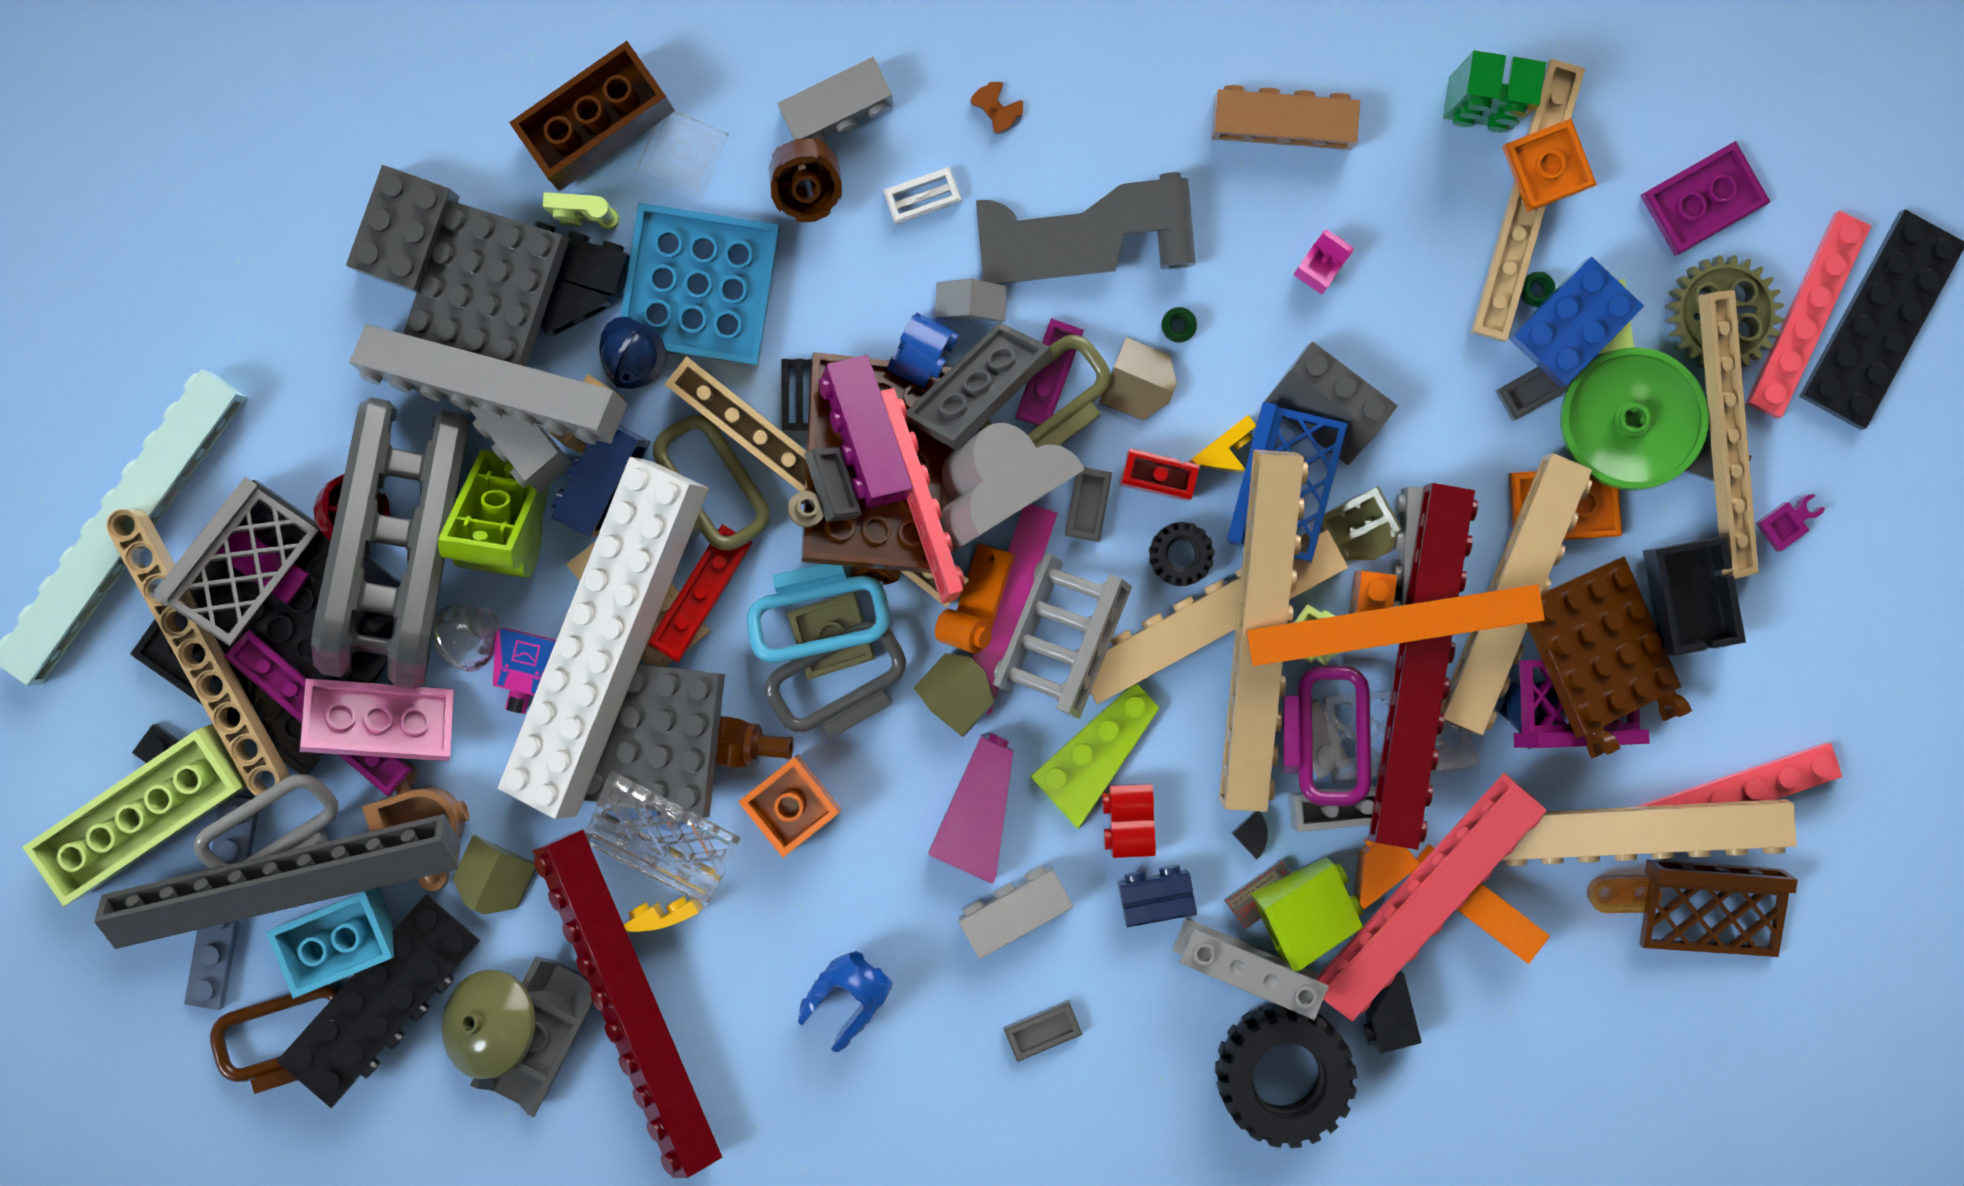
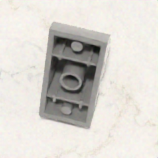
M995 423L987 426L968 439L958 450L954 449L949 453L943 464L942 481L951 502L945 506L939 520L943 532H948L951 537L953 551L1084 471L1085 468L1071 451L1062 446L1048 444L1036 448L1030 437L1014 425Z

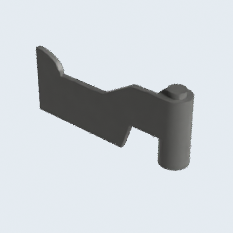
M1179 172L1164 173L1159 175V180L1121 184L1080 214L1018 221L1013 211L1004 204L990 200H976L983 281L1004 284L1115 272L1124 236L1157 231L1161 269H1180L1195 266L1189 181L1187 178H1181V173Z

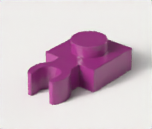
M1814 494L1802 496L1797 501L1795 508L1792 507L1790 502H1784L1756 522V525L1776 552L1784 550L1810 531L1804 523L1805 520L1816 518L1824 512V507H1818L1813 512L1807 509V503L1815 497Z

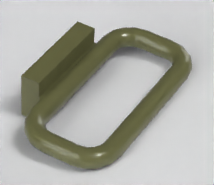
M1068 335L1057 340L1050 346L1053 358L1037 372L1039 373L1066 351L1075 349L1082 353L1096 373V381L1091 387L1028 434L1037 448L1048 444L1061 446L1101 416L1093 402L1100 398L1108 389L1110 369L1094 345L1084 337ZM988 420V421L979 429V431H981V430H983L984 428H986L987 426L991 425L992 423L990 422V420Z
M690 415L669 426L657 436L653 444V456L656 464L680 474L667 454L668 445L693 429H699L706 435L753 506L756 518L750 525L739 532L725 537L717 531L701 507L688 540L690 542L702 533L713 547L720 550H734L759 536L766 529L770 520V510L766 500L717 426L706 417Z

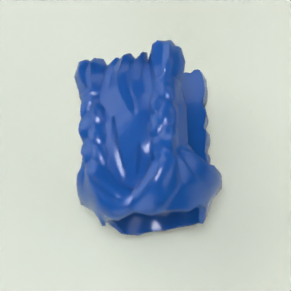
M858 951L839 956L830 962L824 972L819 974L807 997L802 999L798 1023L802 1026L834 986L849 991L861 1004L840 1029L831 1047L832 1051L839 1052L850 1044L851 1039L861 1032L865 1025L870 1023L873 1014L884 1004L893 982L882 972L881 968H874L864 959L863 954Z

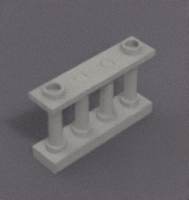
M1046 552L1043 561H1040L1035 568V581L1004 658L996 665L993 685L1011 694L1014 684L1017 683L1055 697L1058 702L1056 709L1066 715L1080 719L1132 586L1123 578L1109 574L1107 581L1100 585L1060 571L1063 562L1053 554ZM1054 584L1097 598L1098 604L1093 616L1091 615L1087 618L1047 604ZM1041 617L1083 631L1084 639L1080 649L1073 651L1034 637ZM1028 650L1069 664L1071 672L1067 682L1061 685L1021 670Z
M1185 917L1172 947L1173 952L1182 955L1179 961L1180 964L1313 1020L1317 1016L1329 987L1315 980L1317 973L1305 967L1298 972L1289 969L1280 956Z

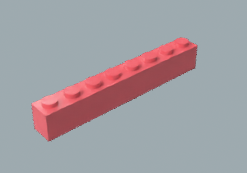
M1504 772L1317 976L1315 980L1329 986L1323 1000L1352 1022L1359 1014L1364 1013L1378 993L1394 981L1396 974L1401 968L1418 955L1424 943L1442 929L1447 918L1466 903L1470 893L1480 883H1483L1490 877L1493 868L1505 856L1510 855L1514 851L1517 842L1527 831L1538 825L1541 816L1547 810Z

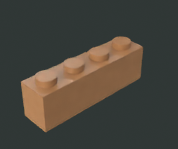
M1226 85L1223 89H1218L1214 96L1211 139L1352 150L1358 140L1360 100L1351 99V95L1345 93H1333L1328 98L1315 97V92L1307 90L1295 91L1294 95L1280 94V90L1276 88H1260L1259 92L1245 91L1243 86Z

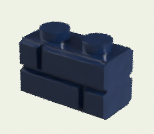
M1170 865L1159 868L1160 874L1146 876L1145 871L1125 874V880L1118 882L1126 927L1197 915L1190 872L1187 869L1181 870L1180 865Z

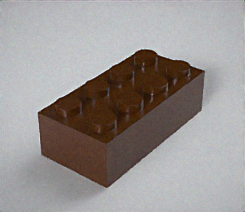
M626 40L509 123L547 179L560 192L675 112V109Z

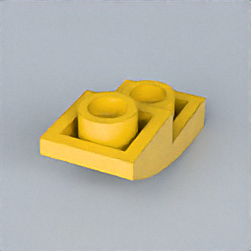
M685 896L678 898L666 906L668 910L666 914L659 902L651 907L645 902L628 912L631 919L624 924V927L629 932L661 929L698 914L703 907L696 896L688 901Z

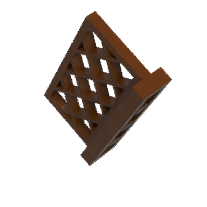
M1647 859L1645 873L1650 877L1639 945L1642 948L1779 957L1789 893H1796L1798 879L1783 869ZM1659 888H1673L1678 897L1662 908L1657 902ZM1699 890H1706L1712 899L1696 910L1688 899ZM1734 892L1741 893L1746 901L1730 913L1722 901ZM1767 895H1777L1775 907L1764 915L1756 904ZM1684 903L1692 912V915L1676 926L1668 915ZM1718 905L1726 917L1710 928L1702 917ZM1752 908L1760 919L1744 931L1737 922V919ZM1665 919L1673 930L1662 939H1652L1653 927ZM1699 921L1706 930V933L1696 941H1688L1683 933ZM1733 924L1740 935L1729 944L1722 943L1717 935ZM1766 926L1771 932L1769 945L1756 946L1751 937Z

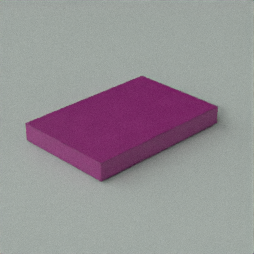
M1736 141L1640 195L1674 256L1770 203L1769 198Z

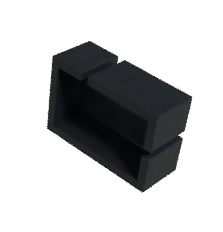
M1726 536L1642 550L1657 631L1663 643L1665 655L1676 656L1707 650V648H1719L1746 643L1734 575L1714 577L1713 570L1732 568Z

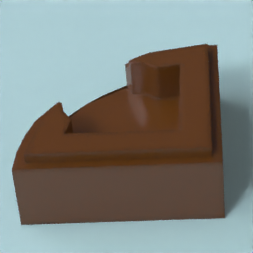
M852 566L850 576H869L875 578L878 582H883L882 585H888L899 580L901 571Z

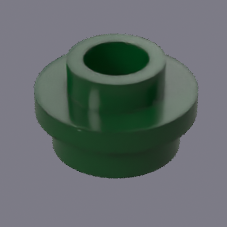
M1532 272L1525 278L1520 297L1527 305L1538 308L1554 292V289H1556L1555 283L1544 272ZM1533 284L1541 286L1542 294L1540 296H1535L1531 292Z
M1175 307L1164 315L1161 329L1168 340L1175 343H1183L1191 339L1195 334L1197 321L1190 310L1183 307ZM1176 319H1180L1185 323V329L1181 332L1175 331L1172 327V323Z

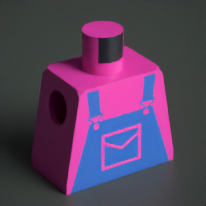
M506 627L497 628L493 686L509 689L505 710L526 714L530 695L534 696L556 643L555 639Z

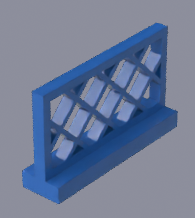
M1262 403L1227 537L1229 544L1239 547L1244 546L1253 450H1286L1287 452H1292L1291 446L1308 437L1318 454L1304 462L1310 465L1321 458L1328 469L1326 478L1315 485H1312L1307 478L1306 484L1309 488L1300 494V498H1303L1312 493L1319 503L1317 513L1305 520H1299L1300 523L1297 524V530L1303 527L1310 541L1307 553L1299 552V555L1294 556V559L1312 563L1348 423L1279 408L1276 404ZM1283 418L1298 421L1304 433L1286 443L1280 433ZM1305 423L1313 424L1316 426L1308 430ZM1323 427L1338 430L1335 443L1321 451L1312 434ZM1279 438L1282 446L1275 450L1277 439ZM1333 451L1329 464L1325 455ZM1324 485L1320 498L1316 490ZM1315 520L1311 533L1307 524Z

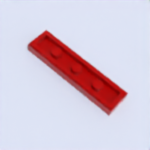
M723 524L718 530L725 537L737 533ZM749 541L734 550H720L709 544L649 640L648 646L679 664L753 542Z

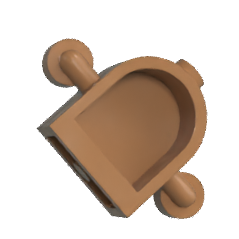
M409 761L404 762L414 770L396 789V796L362 806L369 831L445 814L460 840L465 822L470 820L466 803L463 800L458 802L448 791L438 787H421L412 790L411 786L417 779V770ZM448 871L418 878V882L427 891H437L448 883L450 874Z

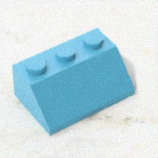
M379 888L359 892L266 931L292 998L311 992L394 957L392 920Z

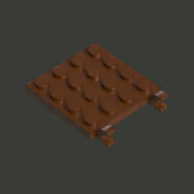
M1625 556L1541 593L1545 620L1526 624L1576 738L1585 737L1591 758L1598 757L1603 753L1608 755L1621 749L1616 737L1612 733L1605 731L1604 726L1655 700L1659 705L1658 710L1662 721L1669 720L1675 716L1682 717L1692 712L1688 701L1675 692L1676 689L1682 686L1668 655H1665L1661 638Z

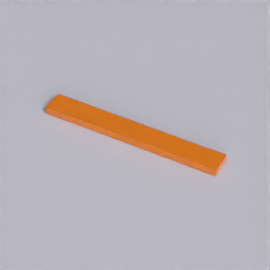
M1539 584L1251 629L1246 630L1251 664L1252 666L1544 621L1545 617Z

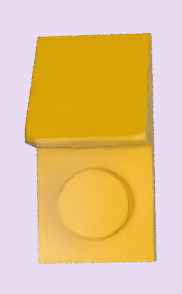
M1247 415L1189 460V462L1200 465L1199 468L1236 473L1245 472V468L1229 448L1233 445L1238 450L1254 438L1250 431L1257 425Z

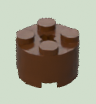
M795 139L777 147L772 154V160L769 165L771 198L776 208L780 212L782 210L787 215L795 217V221L815 222L827 217L831 213L830 210L842 196L840 167L834 152L820 139Z

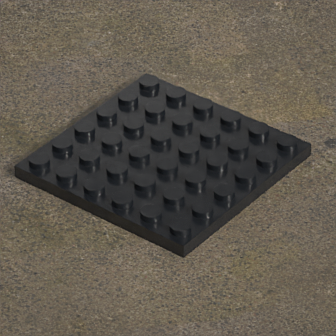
M252 480L258 485L257 489L318 529L316 536L295 562L296 565L311 576L292 604H286L273 594H270L231 646L215 637L223 653L226 655L240 638L250 630L307 679L375 683L388 664L387 655L355 651L352 658V671L341 678L322 675L313 666L312 631L331 541L321 533L315 520L258 480ZM258 501L250 511L252 525L274 522L272 510ZM278 515L279 521L286 520L280 515ZM246 517L241 522L240 526L247 525ZM295 525L280 527L283 545L298 544L306 535L305 532ZM275 528L254 531V535L270 547L278 546ZM285 551V557L288 558L293 551ZM366 557L364 578L367 583L396 588L400 586L401 581ZM224 560L210 562L205 568L207 581L229 578L227 562ZM233 567L234 577L246 576ZM201 574L194 583L203 582ZM254 581L236 584L239 602L255 600L260 594L258 584ZM231 584L209 587L212 606L234 603ZM204 588L189 590L199 608L207 607ZM249 607L240 608L241 616L245 614ZM235 609L213 612L215 625L228 634L238 623ZM365 611L359 612L358 634L385 639L392 637L394 618L392 616ZM178 613L175 619L176 625L179 629L184 630L188 625V619L181 613ZM208 613L203 614L204 618L210 621ZM154 619L130 655L202 705L156 619ZM197 643L193 648V656L199 662L204 660L205 650L202 645ZM229 662L283 762L299 774L310 775L325 753L300 752L302 723ZM214 675L210 680V687L217 694L221 693L223 683L219 677ZM233 707L229 708L227 713L228 720L231 724L238 725L240 713Z

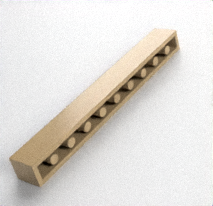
M686 356L664 385L798 491H804L806 471L804 454L806 450ZM901 571L942 604L932 573ZM964 576L965 585H966V583L969 581V579ZM951 602L944 603L942 605H944L947 608L951 604Z
M1253 450L1219 801L1226 810L1267 812L1268 800L1272 801L1275 794V783L1271 779L1272 766H1277L1279 755L1278 746L1274 745L1275 733L1280 732L1282 727V712L1278 710L1279 697H1284L1286 689V679L1282 675L1283 662L1252 666L1246 630L1289 624L1293 621V607L1289 605L1290 591H1295L1297 572L1293 570L1294 556L1299 555L1301 546L1300 535L1296 534L1298 520H1302L1304 515V499L1300 498L1301 484H1306L1308 478V464L1304 462V456L1297 452Z

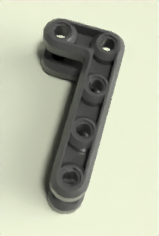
M370 397L360 402L356 415L311 639L313 666L322 675L341 678L352 671V658L355 651L387 655L389 680L395 686L415 689L425 683L431 650L433 622L445 558H442L439 553L438 538L456 502L470 422L461 413L443 410L433 416L432 427L434 431L432 440H429L427 443L426 452L422 454L394 449L391 446L392 422L396 421L397 409L389 400ZM394 476L417 480L420 483L419 507H415L412 519L408 520L379 514L377 499L379 489L384 487L385 477ZM373 543L406 548L408 567L406 575H402L399 587L371 584L365 581L366 555H370ZM365 611L392 616L394 618L392 637L385 639L358 634L359 612Z

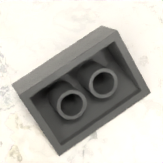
M1313 341L1305 346L1264 401L1276 404L1279 408L1348 423L1339 460L1347 466L1377 435L1398 407L1397 404ZM1285 418L1304 432L1298 421ZM1305 423L1308 430L1316 426L1313 424ZM1323 427L1313 433L1312 436L1318 444L1326 449L1335 443L1338 430Z

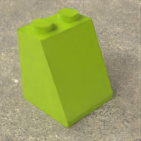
M1327 857L1250 893L1278 955L1289 969L1296 972L1302 970L1363 928L1358 917L1363 914V911L1354 895L1349 896L1344 885L1349 883L1344 869L1340 863L1335 865Z

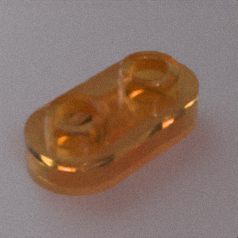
M1642 874L1598 876L1588 885L1587 898L1595 909L1602 913H1644L1649 876ZM1608 887L1609 893L1604 897H1600L1601 889ZM1644 887V893L1640 896H1635L1636 889ZM1660 888L1657 901L1658 903H1660L1662 897V892Z

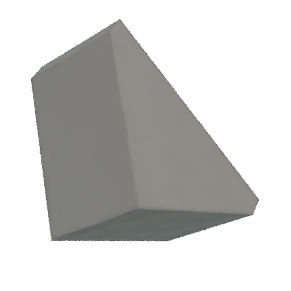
M975 279L936 282L935 318L1005 322L1007 286Z

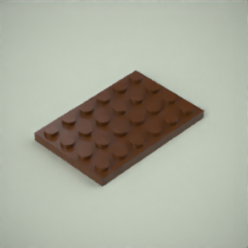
M816 352L812 354L806 453L811 449L840 447L841 449V445H844L840 432L835 433L830 421L832 408L829 399L825 400L821 395L819 379L822 377L826 364L854 358L853 356ZM869 358L880 391L894 388L897 398L903 399L906 410L952 368L944 366L939 377L936 379L931 376L924 389L886 370L890 360ZM906 421L909 432L913 431L918 441L919 450L917 456L920 465H925L929 473L930 485L928 488L932 499H937L942 512L945 506L950 503V498L945 491L942 481V468L946 457L951 453V447L911 426ZM806 462L804 491L817 494ZM850 465L846 467L852 483V479L855 477ZM857 499L862 514L856 519L826 522L823 516L820 523L810 528L803 527L801 562L932 573L907 499L865 510L862 499ZM804 503L803 512H813L812 506Z

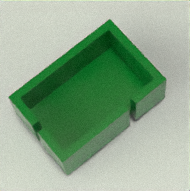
M1473 50L1449 77L1443 119L1453 120L1452 124L1460 127H1472L1474 124L1487 125V129L1492 132H1508L1509 129L1517 126L1520 121L1525 119L1540 105L1546 61L1513 57L1508 84H1503L1506 55Z

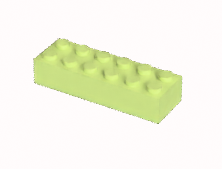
M211 724L195 730L22 848L64 907L86 896L246 789L247 785L217 730Z

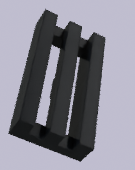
M781 359L783 431L808 430V423H803V367H810L811 372V359ZM790 367H796V423H790Z

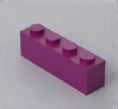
M868 354L826 364L822 377L819 379V388L822 397L825 400L829 399L832 408L830 412L831 425L835 433L840 432L844 444L841 445V452L846 466L851 465L855 477L852 479V486L858 500L862 499L865 510L906 500L913 486Z

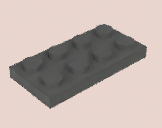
M999 322L907 410V423L949 447L958 450L1053 358L1050 346Z

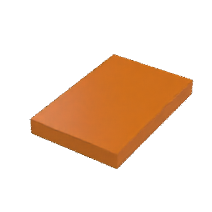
M1536 471L1509 473L1512 529ZM1589 477L1592 480L1590 491L1584 500L1580 499L1575 511L1579 514L1578 520L1570 533H1566L1564 540L1622 536L1619 489L1603 485Z

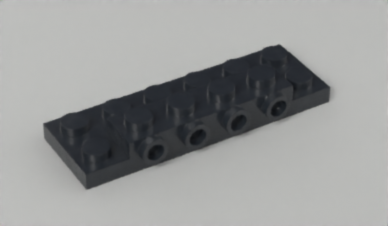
M428 894L418 902L392 931L394 957L355 973L276 1061L330 1108L337 1104L361 1076L367 1079L381 1064L377 1057L386 1047L392 1051L406 1035L402 1029L411 1019L417 1023L431 1007L427 1003L430 997L436 991L441 995L453 983L455 977L451 974L481 941Z

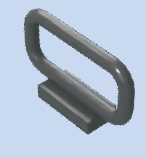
M876 620L860 622L838 635L871 628ZM889 627L880 640L891 657L892 666L890 670L807 717L796 718L791 714L780 695L779 687L784 680L836 651L794 659L772 672L766 682L765 694L771 708L783 726L793 732H806L822 724L828 739H831L892 705L885 689L902 677L906 667V658Z

